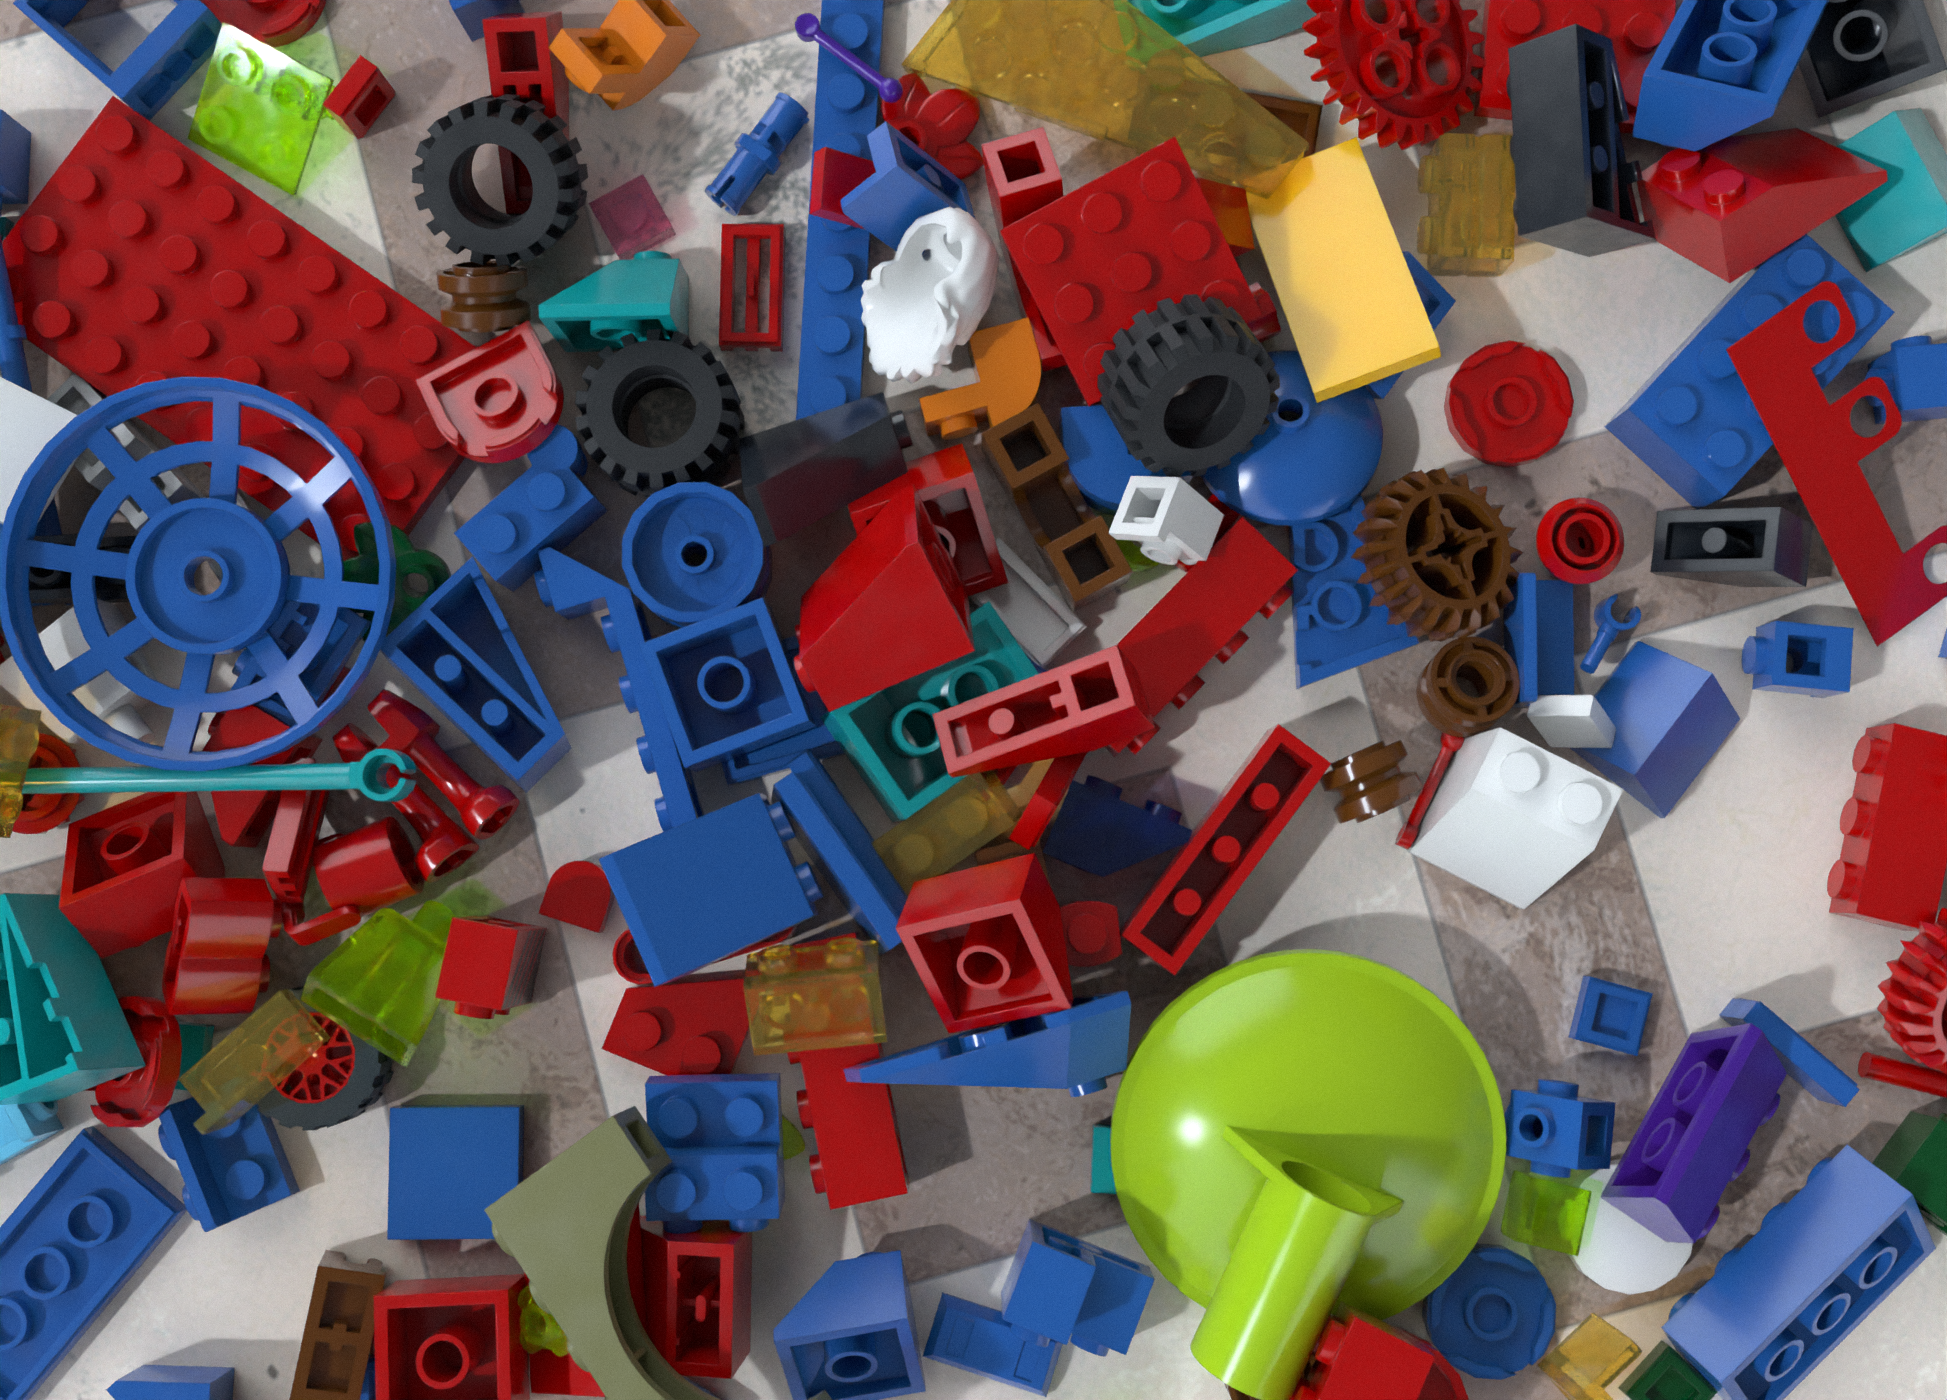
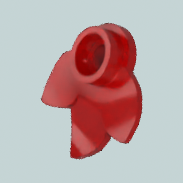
M916 73L900 77L898 80L903 86L901 99L895 103H888L882 100L881 111L884 122L887 121L960 180L973 175L984 165L982 155L971 143L966 141L979 121L981 111L979 99L973 94L957 88L940 89L931 95L924 81Z

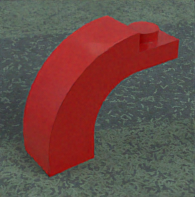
M1040 127L988 142L981 146L991 206L1008 274L1022 319L1029 317L1039 352L1041 368L1045 372L1067 364L999 233L1001 229L1063 197L1062 177L1045 129Z

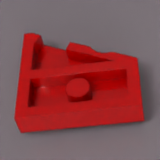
M757 976L740 979L686 982L656 987L651 985L626 988L601 1049L664 1075L732 1074L770 979Z

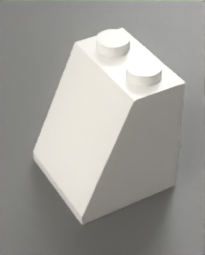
M1501 727L1465 738L1462 747L1455 752L1418 827L1419 830L1416 838L1407 852L1519 909H1525L1595 850L1624 789Z

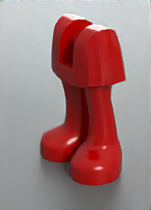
M383 689L367 705L371 715L390 735L380 746L363 730L352 723L346 724L332 737L343 763L360 762L367 753L375 749H392L407 754L414 761V764L454 805L460 814L463 824L476 839H488L499 832L520 804L515 794L504 785L486 788L469 776L445 753L434 739L439 734L440 725L423 710L389 690ZM396 765L391 766L386 774L387 784L391 788L398 784L400 778L412 779L409 774L401 773ZM415 784L413 791L406 798L398 802H391L412 825L423 842L414 858V865L417 872L426 882L433 883L447 876L479 850V844L462 827L455 823L417 784Z

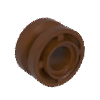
M488 261L484 265L474 262H462L453 264L452 268L436 272L438 290L452 295V301L440 307L441 324L443 326L458 328L459 331L498 332L513 329L516 325L532 320L530 303L517 298L516 295L517 291L528 286L526 267L515 265L497 266L496 261Z
M1461 637L1444 645L1422 670L1416 687L1418 705L1430 724L1445 734L1456 737H1470L1484 733L1503 717L1516 702L1520 688L1519 674L1510 655L1496 643L1480 637ZM1456 677L1466 678L1471 681L1478 691V698L1463 693L1457 684Z
M1402 740L1389 745H1385L1384 741H1380L1333 762L1330 765L1332 770L1323 774L1320 783L1324 791L1339 792L1342 797L1333 808L1340 824L1353 819L1360 823L1387 812L1411 800L1409 794L1423 787L1417 772L1401 771L1399 767L1400 763L1408 755Z

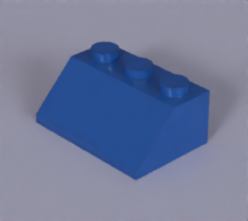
M1683 0L1643 74L1632 137L1696 152L1772 117L1829 0Z

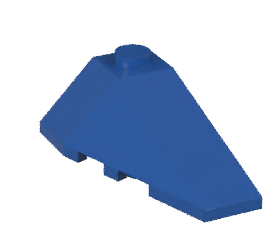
M1128 991L1081 995L1073 998L1071 1009L971 1029L843 1070L847 1082L1068 1089L1070 1097H1079L1107 1088L1108 1084L1105 1076L1126 1070L1131 1001Z

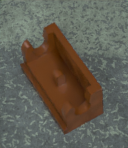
M325 1251L316 1272L289 1400H360L374 1335L373 1296L383 1290L387 1272H381L382 1261L370 1258L366 1264L352 1263L346 1261L344 1252Z

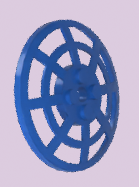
M177 377L143 383L108 396L74 417L46 443L24 473L7 509L0 536L1 625L13 659L33 693L60 723L92 746L125 761L163 770L214 771L250 765L285 752L319 731L349 702L370 673L386 638L395 601L396 557L391 525L378 489L358 456L331 427L300 405L259 386L224 378ZM193 401L213 402V441H197L173 445L151 453L137 461L110 431L130 418L159 407ZM241 405L263 410L294 424L318 441L334 458L306 483L299 474L279 460L253 448L241 446ZM89 448L115 479L104 488L89 509L78 533L75 546L34 541L39 518L53 488L72 462ZM212 462L209 498H194L172 504L153 480L158 475L180 466ZM240 466L248 467L268 476L285 488L292 497L265 520L253 511L237 505ZM350 480L363 499L374 529L379 560L378 585L344 581L341 543L332 518L324 505ZM131 496L150 520L136 536L129 554L99 550L110 521L122 504ZM308 519L313 524L321 545L324 579L290 575L289 561L282 541ZM214 559L222 569V582L216 591L203 595L195 586L194 574L202 562ZM30 567L71 572L74 612L83 637L91 648L56 671L45 654L34 624L29 593ZM95 576L125 580L127 596L132 610L137 617L111 636L106 630L98 608ZM286 601L320 605L319 613L309 635L297 652L288 659L270 633L269 628L280 617ZM340 607L375 611L370 632L356 663L336 691L319 706L300 675L311 666L325 647L336 624ZM155 638L171 648L187 652L180 688L175 689L150 678L136 668L127 657ZM247 647L267 675V677L259 682L237 690L207 693L215 655L229 654ZM108 671L118 682L136 695L160 706L173 708L174 712L164 747L145 743L114 729L86 709L74 696L73 692ZM278 693L296 722L295 725L282 733L249 746L214 752L192 751L203 712L218 713L242 709L264 701Z

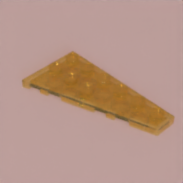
M951 0L901 64L907 73H916L924 79L927 76L976 97L981 95L1014 107L1015 111L1103 142L1109 140L1135 149L1136 153L1140 155L1175 136L1190 168L1197 171V175L1220 183L1244 188L1246 192L1265 199L1271 197L1309 150V143L1127 0Z

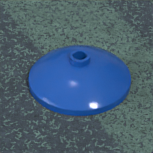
M1270 351L1267 353L1275 364L1273 368L1279 375L1280 388L1274 391L1279 398L1277 410L1266 416L1271 424L1263 435H1255L1251 442L1254 446L1244 455L1240 452L1229 458L1231 464L1221 469H1218L1216 465L1208 467L1206 474L1201 475V478L1209 490L1223 504L1252 520L1266 524L1286 526L1317 522L1348 507L1363 493L1371 482L1377 470L1382 452V420L1378 407L1365 386L1317 403L1298 351ZM1284 411H1292L1297 413L1300 418L1296 421L1288 422L1281 419L1279 414Z

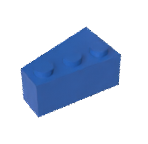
M473 556L385 638L380 651L387 661L525 793L572 749L562 726Z

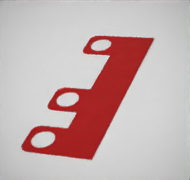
M1824 281L1735 342L1726 351L1867 629L1878 647L1947 596V582L1935 584L1926 577L1923 570V561L1928 550L1939 543L1947 544V525L1939 527L1904 553L1902 552L1858 464L1860 460L1899 432L1902 425V417L1886 383L1879 377L1867 378L1829 405L1811 368L1848 343L1855 334L1856 323L1839 287L1831 281ZM1819 300L1831 302L1837 308L1840 317L1837 333L1831 340L1825 343H1816L1809 339L1803 327L1806 310L1811 304ZM1868 395L1875 396L1885 406V424L1876 435L1862 437L1851 426V410L1860 398Z

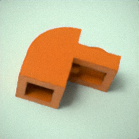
M618 0L599 28H562L549 46V49L565 66V74L574 85L589 94H598L612 111L640 101L667 79L679 66L701 35L670 0Z
M1029 317L978 330L973 333L967 343L977 383L919 398L927 437L941 433L943 440L961 438L978 430L977 423L987 421L990 429L1037 403L1041 378V362Z

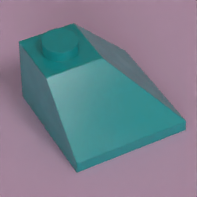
M660 251L638 252L634 255V260H615L539 304V319L565 352H600L607 345L612 351H619L624 348L620 337L633 333L639 342L646 341L647 330L661 329L666 339H672L674 331L689 337V278L680 259H672L670 254Z

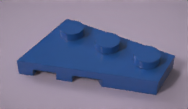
M1361 495L1348 507L1326 519L1303 525L1288 526L1290 563L1298 569L1291 577V590L1294 592L1292 594L1296 690L1419 644L1416 636H1407L1405 622L1399 625H1386L1389 609L1385 604L1380 607L1369 606L1373 596L1376 594L1371 584L1356 583L1361 574L1366 572L1365 564L1351 558L1356 549L1364 545L1353 535L1358 524L1365 521L1361 513L1365 509Z

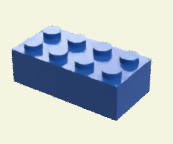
M1805 234L1751 269L1604 427L1690 505L1699 510L1724 497L1773 445V441L1726 349L1821 282L1831 281L1839 287L1855 320L1856 331L1848 343L1811 368L1823 391L1895 312L1809 235ZM1819 300L1811 304L1806 310L1803 319L1806 335L1816 343H1825L1831 340L1837 333L1840 324L1837 308L1826 300Z

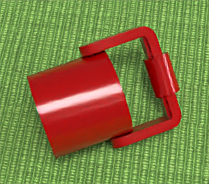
M388 816L346 834L337 833L318 840V844L313 850L312 867H315L322 892L333 911L304 922L306 915L304 902L303 904L281 903L284 930L298 945H310L358 925L361 922V917L423 892V877L417 872L414 865L416 852L401 824L394 817Z

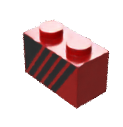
M486 915L452 917L435 998L455 1001L454 1013L479 1019H494L495 1014L509 1015L511 1008L531 1003L547 927Z

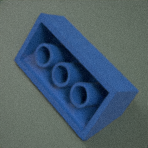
M1847 1144L1834 1158L1827 1157L1821 1160L1811 1170L1806 1185L1788 1203L1782 1202L1774 1206L1764 1217L1761 1223V1230L1742 1248L1737 1247L1727 1252L1718 1262L1714 1272L1715 1275L1697 1293H1688L1680 1298L1672 1307L1668 1321L1661 1328L1678 1353L1717 1391V1394L1723 1400H1784L1936 1247L1913 1194Z

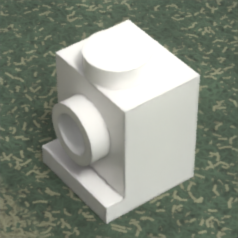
M1131 476L1108 534L1118 540H1134L1142 545L1141 552L1156 562L1175 565L1179 559L1186 565H1194L1198 561L1207 560L1224 514L1180 477Z

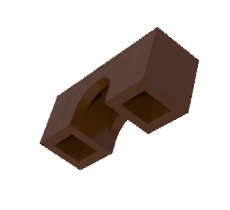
M1039 403L981 433V450L1071 611L1075 612L1126 584L1133 571L1114 537L1108 534L1109 528L1101 515L1096 517L1073 481L1068 467L1070 458Z

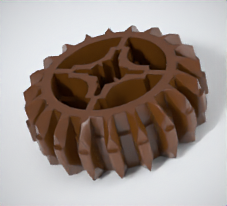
M1444 467L1438 470L1432 469L1426 473L1422 470L1418 472L1412 471L1399 478L1398 482L1394 480L1383 486L1379 490L1380 493L1376 495V498L1368 502L1365 509L1361 511L1365 521L1358 524L1357 529L1353 532V535L1364 545L1358 547L1351 558L1365 564L1366 572L1361 574L1356 583L1371 584L1376 593L1369 606L1380 607L1385 604L1389 609L1386 625H1399L1405 622L1408 637H1421L1427 634L1430 642H1442L1449 638H1464L1476 633V629L1492 624L1496 618L1500 617L1499 610L1506 608L1508 603L1514 600L1509 588L1514 586L1519 573L1510 564L1516 562L1523 553L1510 546L1508 540L1517 527L1504 526L1499 518L1505 505L1494 504L1490 506L1486 502L1487 486H1476L1470 489L1466 473L1454 474L1449 477ZM1432 552L1433 556L1427 557L1426 554ZM1447 553L1448 556L1443 558L1441 554Z

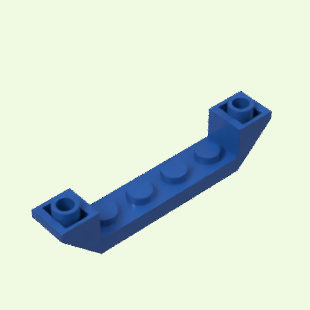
M551 547L538 550L543 569L535 571L534 577L540 598L546 608L554 606L555 612L567 620L606 608L609 610V615L601 617L602 629L611 652L621 651L627 675L619 677V686L628 712L630 714L639 712L645 736L638 737L636 742L646 773H657L663 797L656 798L654 803L663 832L703 816L704 813L692 772L684 768L639 646L641 643L652 640L641 600L630 589Z

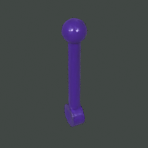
M804 13L797 17L795 30L800 40L804 42L816 41L877 87L880 97L885 102L895 103L901 99L903 86L898 79L883 77L823 32L815 15Z

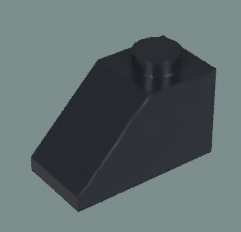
M1782 507L1657 511L1650 572L1655 575L1738 587H1806L1813 524Z

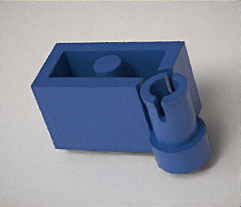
M556 424L550 435L539 446L527 453L532 466L454 532L491 577L512 592L531 578L535 571L542 568L538 550L551 547L561 552L608 511L590 489L575 475L577 472L582 477L586 474L588 468L587 457L582 451V446L577 437L562 425Z

